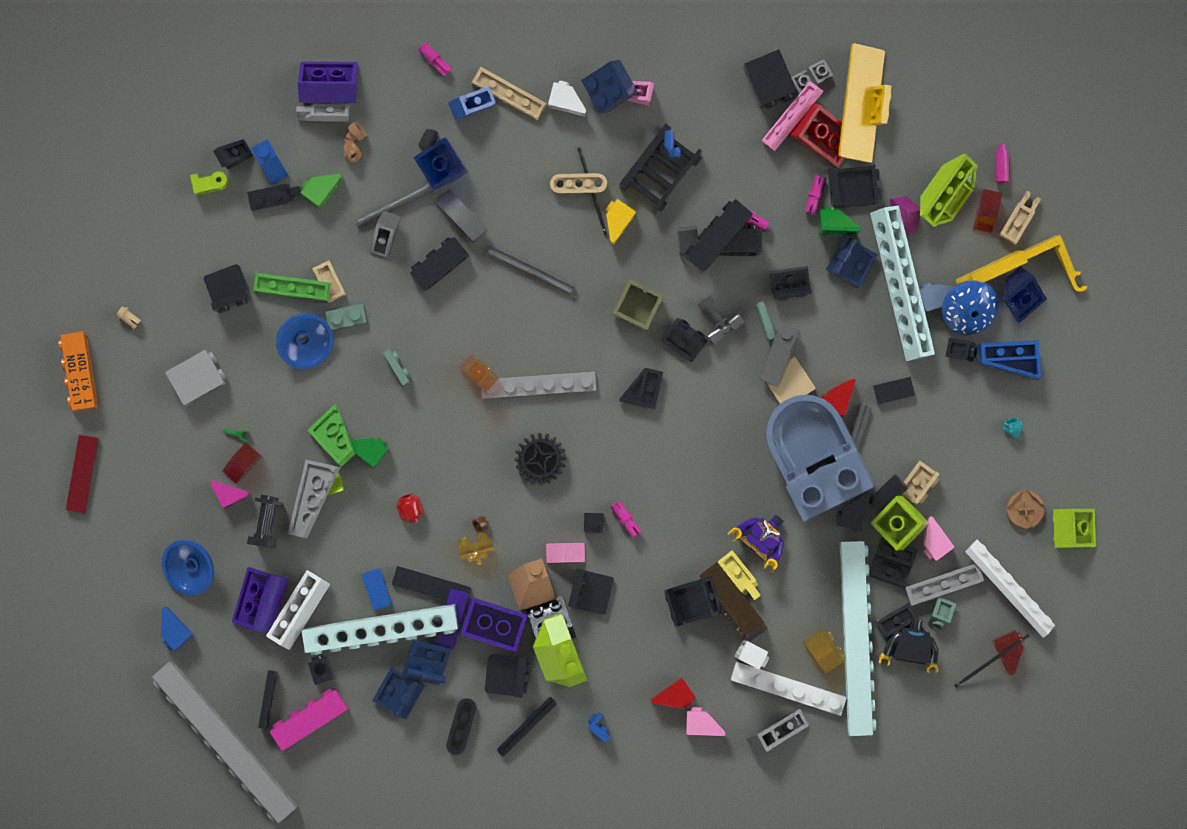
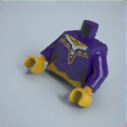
M775 514L769 522L764 518L754 517L747 519L727 533L728 535L731 533L735 535V539L732 541L740 539L766 562L764 569L767 565H770L772 567L771 573L775 571L778 566L777 563L782 556L784 546L783 535L777 531L784 523L779 516Z

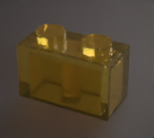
M820 629L805 639L803 643L823 673L826 674L845 661L843 659L845 654L839 646H834L832 643L834 638L829 630L824 631V629Z

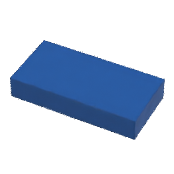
M378 568L361 574L373 610L392 605L381 569Z

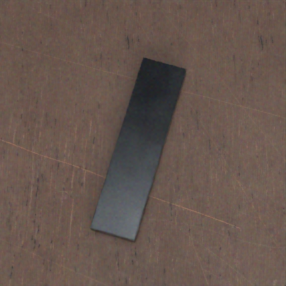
M397 566L392 585L444 600L448 599L451 588L470 593L471 590L469 586Z

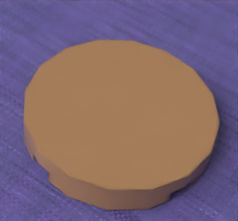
M1024 490L1016 492L1007 502V518L1018 528L1027 529L1035 527L1044 517V502L1033 491Z

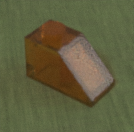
M473 354L460 367L485 392L499 379L492 370Z

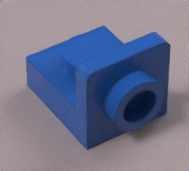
M594 713L588 720L590 724L588 728L606 743L610 738L608 735L610 731L602 724L596 725L603 715L601 713L598 715Z

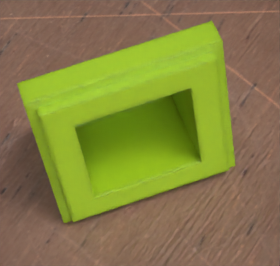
M340 473L337 474L327 496L345 491Z

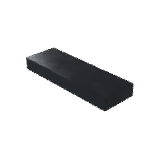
M268 670L258 728L266 729L269 725L277 671Z

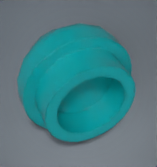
M1019 418L1006 420L1003 427L1005 433L1018 438L1022 431V422L1019 421Z

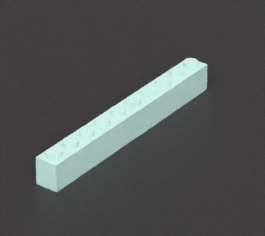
M864 541L839 542L848 735H873V731H876V720L872 719V711H875V700H871V692H874V680H870V673L873 672V661H870L869 653L873 652L872 641L869 642L868 634L872 633L871 622H868V615L871 614V605L867 603V595H870V585L866 584V576H869V565L865 564V557H868V545H864Z

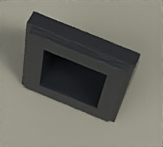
M426 129L418 145L431 151L439 137L438 132Z

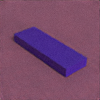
M450 589L446 605L456 604L459 628L455 629V633L444 634L443 631L438 632L435 644L454 649L469 593Z

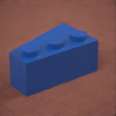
M1039 340L981 343L978 345L979 365L1035 380L1041 379Z

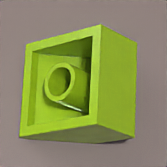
M1053 509V539L1055 548L1096 547L1095 509Z

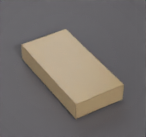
M330 260L312 268L318 281L331 283L328 303L346 295Z

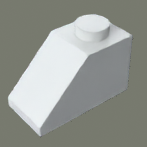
M564 81L554 82L548 107L585 117L586 109L573 87Z

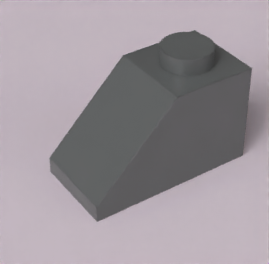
M383 210L376 223L370 248L371 253L388 258L399 228L401 216Z
M697 225L677 228L679 255L686 257V250L691 245L695 246L698 243Z

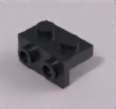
M807 266L769 271L774 299L786 300L788 297L796 296L801 298L806 297L807 294H812Z

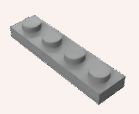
M975 563L907 586L905 591L912 606L983 582L984 578L980 567Z

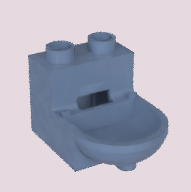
M798 395L783 401L773 411L766 431L768 446L788 485L786 488L803 522L876 485L842 416L839 415L829 402L813 395ZM834 455L836 462L822 466L812 474H808L807 467Z

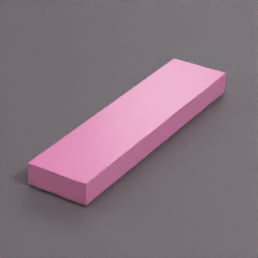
M809 82L762 139V142L775 151L824 91L812 82Z

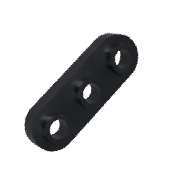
M470 698L462 699L457 705L446 743V748L452 755L461 754L465 750L477 710L476 703ZM465 704H469L471 706L470 711L464 710L463 707ZM459 723L465 724L464 730L458 728ZM455 741L460 744V747L457 749L453 747V742Z

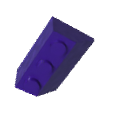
M301 62L297 83L299 102L327 104L356 103L358 62Z
M248 567L232 623L268 633L277 619L288 578Z

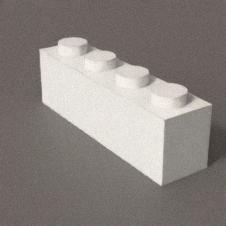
M307 570L266 637L290 650L330 586V583Z
M742 640L734 656L757 669H760L761 666L765 667L769 660L766 650L746 640Z

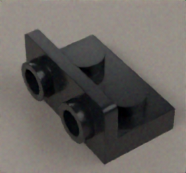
M677 318L661 341L690 362H693L708 342V339L704 333L690 327L686 320Z

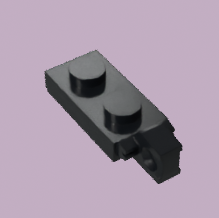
M290 184L247 192L251 211L289 204V202L293 201L292 197L302 195L300 193V186L290 188Z

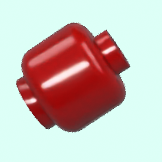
M412 493L401 496L396 504L400 519L409 523L419 521V517L424 513L420 498Z

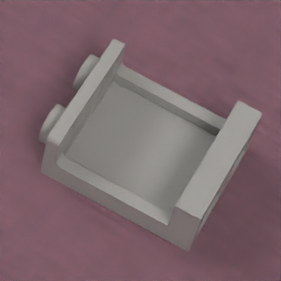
M203 350L165 372L184 406L191 405L196 399L226 384L225 379L227 377L222 369L218 370L215 364L217 359L213 352L209 353L207 350Z

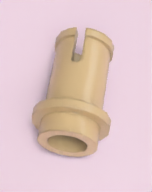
M122 306L116 316L118 320H123L134 330L138 326L137 324L141 322V319L128 311V307Z

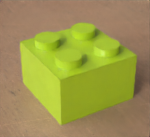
M896 496L871 524L896 551L904 550L929 522L904 496Z

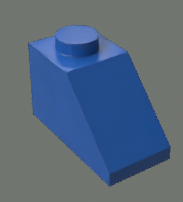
M488 86L448 102L454 119L457 120L493 106L496 102Z
M268 139L251 148L271 184L288 176Z
M164 607L162 609L161 637L164 639L163 644L169 650L173 649L176 651L194 634L169 607Z

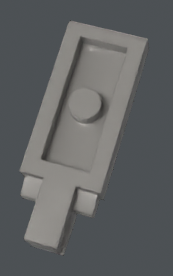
M311 103L309 106H297L296 108L297 120L349 121L350 104Z

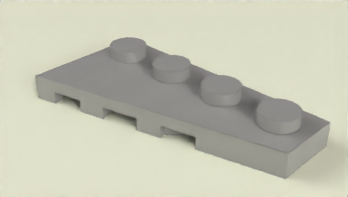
M311 460L305 461L288 530L289 535L308 538L340 467Z

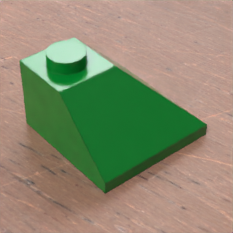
M824 207V210H820L819 235L857 236L859 234L860 227L840 210H835V207Z

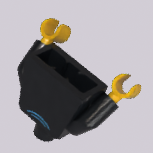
M911 618L910 629L902 628L901 631L895 632L887 641L885 649L879 657V663H881L882 659H887V666H889L892 656L893 660L926 665L928 673L931 667H935V673H937L939 649L934 638L930 636V632L921 631L923 620Z

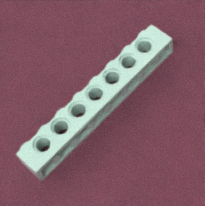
M899 205L879 209L870 213L905 359L906 361L934 355L935 352Z
M456 604L306 627L301 631L305 653L311 652V655L322 654V650L330 649V652L341 651V647L347 646L349 649L360 648V644L366 643L368 646L379 645V641L385 640L387 643L398 642V638L404 637L406 640L417 639V635L423 634L425 637L436 636V632L442 631L444 634L455 633V629L459 628ZM440 617L443 620V624L436 626L433 623V618ZM421 620L424 627L417 629L414 626V621ZM402 623L405 630L398 632L395 629V624ZM383 626L386 633L379 635L376 632V627ZM364 629L367 633V636L365 638H360L357 634V630ZM345 632L348 636L347 641H341L338 633ZM320 635H326L328 637V644H323L320 642Z

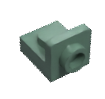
M938 597L928 624L932 625L935 629L946 630L951 622L956 603Z

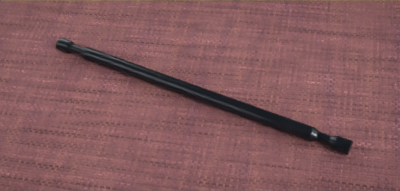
M579 147L577 149L580 154L583 169L585 174H588L589 172L586 166L584 156L582 155V149L581 147ZM591 193L600 224L603 228V234L606 235L607 231L596 195Z
M1026 634L1022 639L1013 643L954 686L956 688L959 687L960 684L966 682L1022 643L1023 640L1029 638L1030 634Z

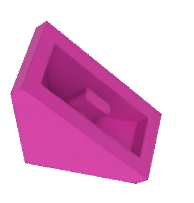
M213 480L211 481V486L224 509L250 496V492Z

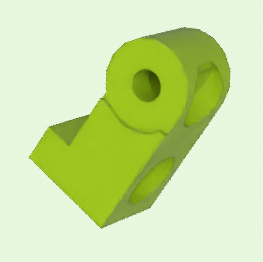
M220 171L200 178L198 173L190 175L193 191L196 196L220 191L228 186L227 176Z

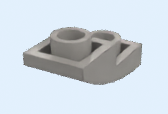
M824 59L811 65L806 70L791 77L797 90L796 94L799 95L809 82L817 86L831 78L833 73Z

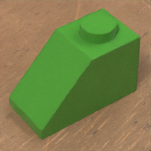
M340 174L312 177L310 181L307 179L303 183L300 193L321 209L344 178Z

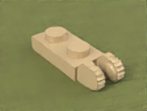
M1026 191L1021 201L1016 205L999 234L1000 237L1013 245H1016L1041 200L1037 197L1030 208L1026 207L1024 204L1030 197V192Z

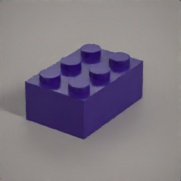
M472 597L461 635L517 652L528 615Z

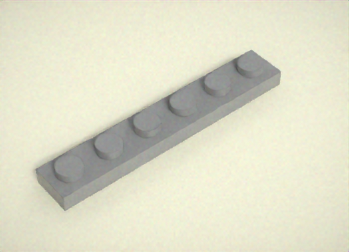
M595 371L480 380L482 399L596 391Z

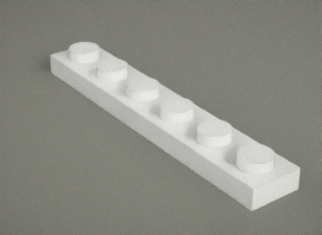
M978 540L973 542L965 552L1043 638L1048 635L1055 626L1052 620L1044 614L1038 604L1026 594L1025 590L1015 582L1013 577L1005 571L999 561L987 551L983 544Z
M736 662L730 679L840 716L847 698Z

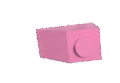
M930 516L926 519L929 524L925 527L922 546L925 548L923 552L929 560L937 561L955 547L935 519Z
M691 707V711L687 710L686 735L725 736V731L706 711H702V707Z

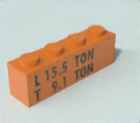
M81 331L60 335L61 340H58V344L64 356V359H61L63 370H66L67 378H64L65 388L69 389L70 395L67 397L68 407L72 408V411L75 412L98 408L87 333Z

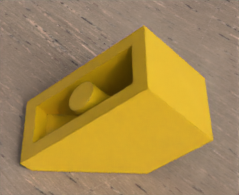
M619 199L615 202L611 201L606 208L607 225L612 245L616 243L636 215L633 209Z

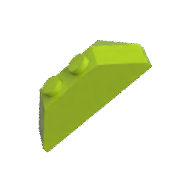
M962 154L942 165L920 196V216L933 227L952 221L974 190L978 165L967 154Z
M560 613L544 619L533 648L546 681L567 687L588 681L563 614Z

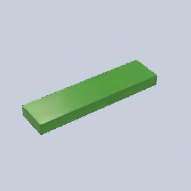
M255 273L253 292L329 302L331 283Z

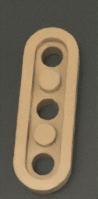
M599 173L557 174L550 181L551 189L558 194L602 193L608 186L606 177ZM597 180L602 182L600 187L595 186ZM559 181H563L564 183L563 187L561 188L557 187V183ZM582 181L583 185L581 187H577L576 182Z

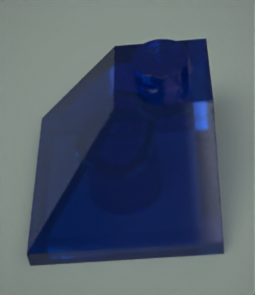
M1021 265L1006 277L1003 300L1015 321L1019 324L1045 302L1047 298L1034 275Z

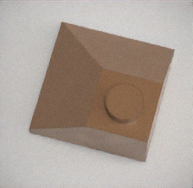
M542 558L524 564L508 574L519 611L556 599Z

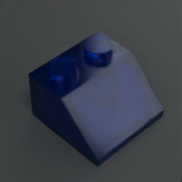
M446 137L413 157L433 190L450 184L469 172Z

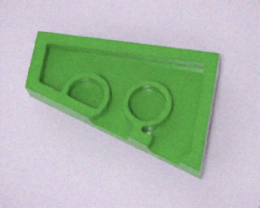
M334 404L308 429V432L342 467L355 455V451L339 407Z

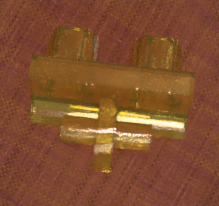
M485 531L476 534L478 542L473 544L470 543L469 537L459 538V547L457 549L460 558H468L469 562L477 560V564L482 565L481 559L488 557L487 552L494 551L492 541Z

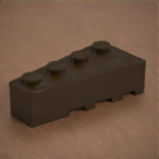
M718 562L699 575L701 579L712 577L719 604L725 610L723 614L729 622L733 620L736 624L734 628L741 637L744 635L751 642L768 629L763 619Z

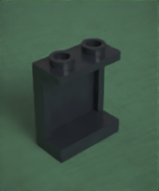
M780 49L744 63L743 68L752 83L760 103V108L770 109L776 106L778 101L783 100L787 102L794 98L793 95L796 94L797 90Z
M875 164L843 169L829 168L828 178L831 207L844 208L878 204L879 199H882L881 188L877 187L880 173L879 169L875 168Z
M711 576L664 590L665 599L675 627L722 614Z

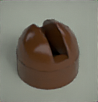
M479 516L472 520V525L478 533H482L489 526V521H485L486 517Z

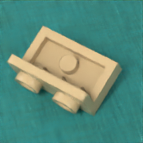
M919 460L904 480V483L909 488L902 496L914 505L922 504L928 496L926 494L927 490L930 487L934 488L940 480L937 478L939 473Z

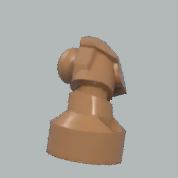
M355 121L348 126L347 139H344V158L349 162H356L361 158L362 152L355 141H362L367 136L364 129Z

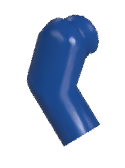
M665 131L664 146L669 157L679 158L680 148H674V131Z

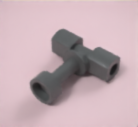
M709 296L698 305L702 311L706 309L717 323L714 326L716 330L707 335L708 340L714 346L725 338L724 335L731 330L735 331L745 322L739 314L730 320L727 318L722 319L712 305L715 301Z

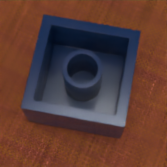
M621 60L610 61L581 80L599 114L611 111L638 93Z

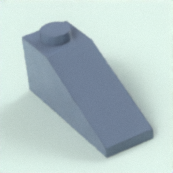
M931 282L921 285L919 291L925 313L942 308L946 295L954 286L931 285Z

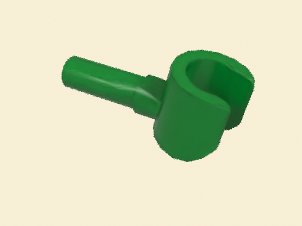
M226 428L223 432L226 434L239 437L240 440L243 442H246L248 440L242 439L241 434L243 432L250 434V432L247 430L239 432Z

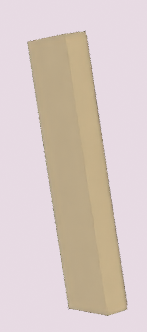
M482 67L479 68L471 82L472 85L479 89L489 86L495 98L537 121L547 105L542 100Z

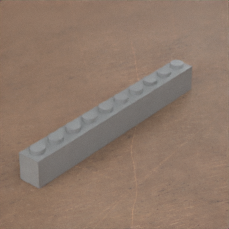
M169 661L152 676L155 680L153 684L160 691L164 690L167 694L166 699L172 705H177L180 709L178 711L185 720L187 718L192 723L191 728L197 734H202L205 738L203 740L210 749H215L218 753L216 755L223 764L225 762L230 767L229 772L235 778L239 777L243 782L241 784L248 793H253L255 802L261 808L263 806L268 811L267 816L273 822L277 821L280 823L298 807L173 661Z

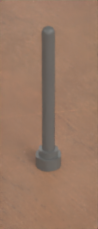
M435 177L428 180V183L425 184L426 186L358 219L356 225L361 227L379 218L383 210L391 212L427 193L431 194L434 192L435 194L441 191V188Z

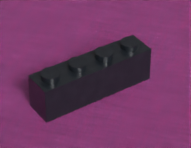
M736 199L733 202L730 200L722 208L724 213L720 217L716 215L710 222L712 227L708 231L703 230L697 238L699 242L695 246L691 245L685 252L687 255L685 261L701 274L707 270L753 215L751 211Z

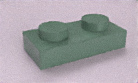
M363 304L325 312L327 323L332 331L367 323Z
M388 349L383 352L402 385L405 387L410 384L409 378L411 376L406 367L402 369L398 362L401 359L396 351L392 353Z

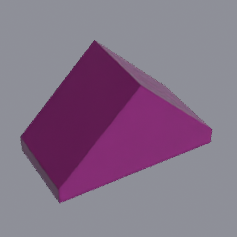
M907 196L890 199L891 207L899 205L906 235L916 233L920 220V208Z

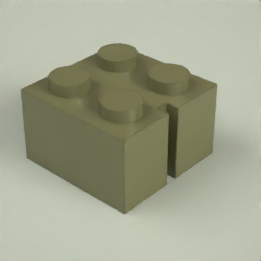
M629 279L612 316L647 332L664 295L650 288L644 293L645 286Z

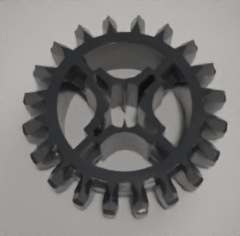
M538 433V439H535V436L531 434L532 441L529 442L527 438H524L527 444L525 446L521 443L519 444V447L523 449L522 452L519 450L515 452L521 455L520 458H515L516 462L521 461V464L517 465L516 469L523 468L519 474L522 476L527 473L526 481L533 477L532 484H535L536 479H539V484L543 485V479L545 478L549 484L550 476L554 480L557 479L554 474L555 472L560 475L562 474V471L558 469L559 466L563 468L566 466L564 463H560L561 460H566V456L560 457V454L564 453L565 449L558 450V447L562 445L561 442L555 445L556 438L553 437L549 441V434L545 435V439H542L541 433ZM538 443L547 444L554 451L544 453L540 450ZM533 445L534 457L524 461L526 451ZM537 449L542 456H549L544 460V468L540 462L535 461V458H538ZM557 456L555 467L548 473L547 461ZM538 465L543 475L534 474L527 467Z

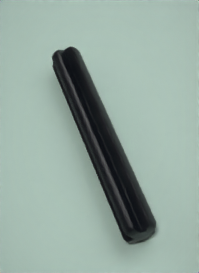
M549 697L497 748L498 753L505 756L556 706V701Z

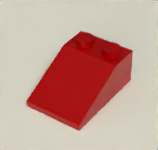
M814 103L789 135L837 168L844 160V157H839L838 155L842 122L821 105Z

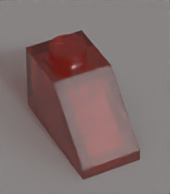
M987 189L981 191L973 229L992 233L1003 193Z
M245 442L222 471L237 484L262 458V455L251 444Z
M1011 630L992 639L999 654L1023 637L1020 632L1017 633L1016 630ZM1022 643L1000 657L1008 675H1013L1016 672L1024 649Z

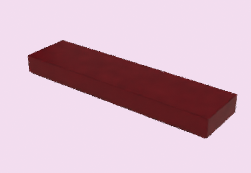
M79 435L65 510L86 513L99 441L97 437Z

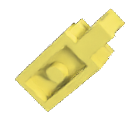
M733 550L718 561L744 595L749 593L754 600L761 596L755 588L758 585L756 579Z

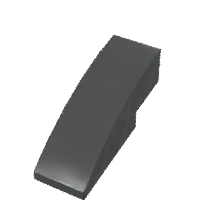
M450 189L436 201V204L473 243L488 231L483 223Z

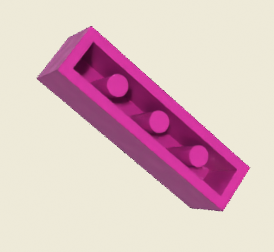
M330 688L321 694L323 698L317 702L313 699L305 704L306 709L300 712L297 709L289 714V720L285 722L280 720L272 725L274 729L270 733L281 751H284L349 709L337 689L332 691Z

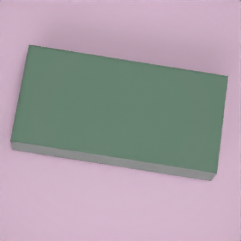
M764 301L757 303L756 309L767 341L774 340L775 333Z

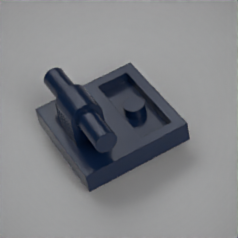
M844 236L826 271L860 288L878 254L858 244L854 238L850 237L849 239Z
M413 639L402 676L436 685L444 684L446 677L443 676L451 651L450 647Z
M391 667L372 701L406 720L425 685L414 679L403 677L402 672Z

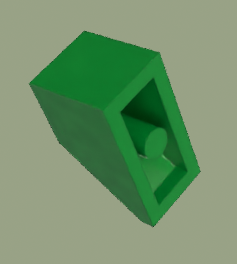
M373 437L351 440L355 453L374 468L377 467L389 451L386 448L388 444L379 437L377 440Z

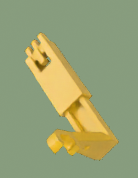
M1055 235L1023 251L1017 250L956 279L957 285L970 280L986 282L1027 263V259L1055 247L1054 250L1072 288L1078 292L1087 289V286L1084 285L1079 288L1075 282V277L1080 275L1081 272L1074 270L1061 235Z

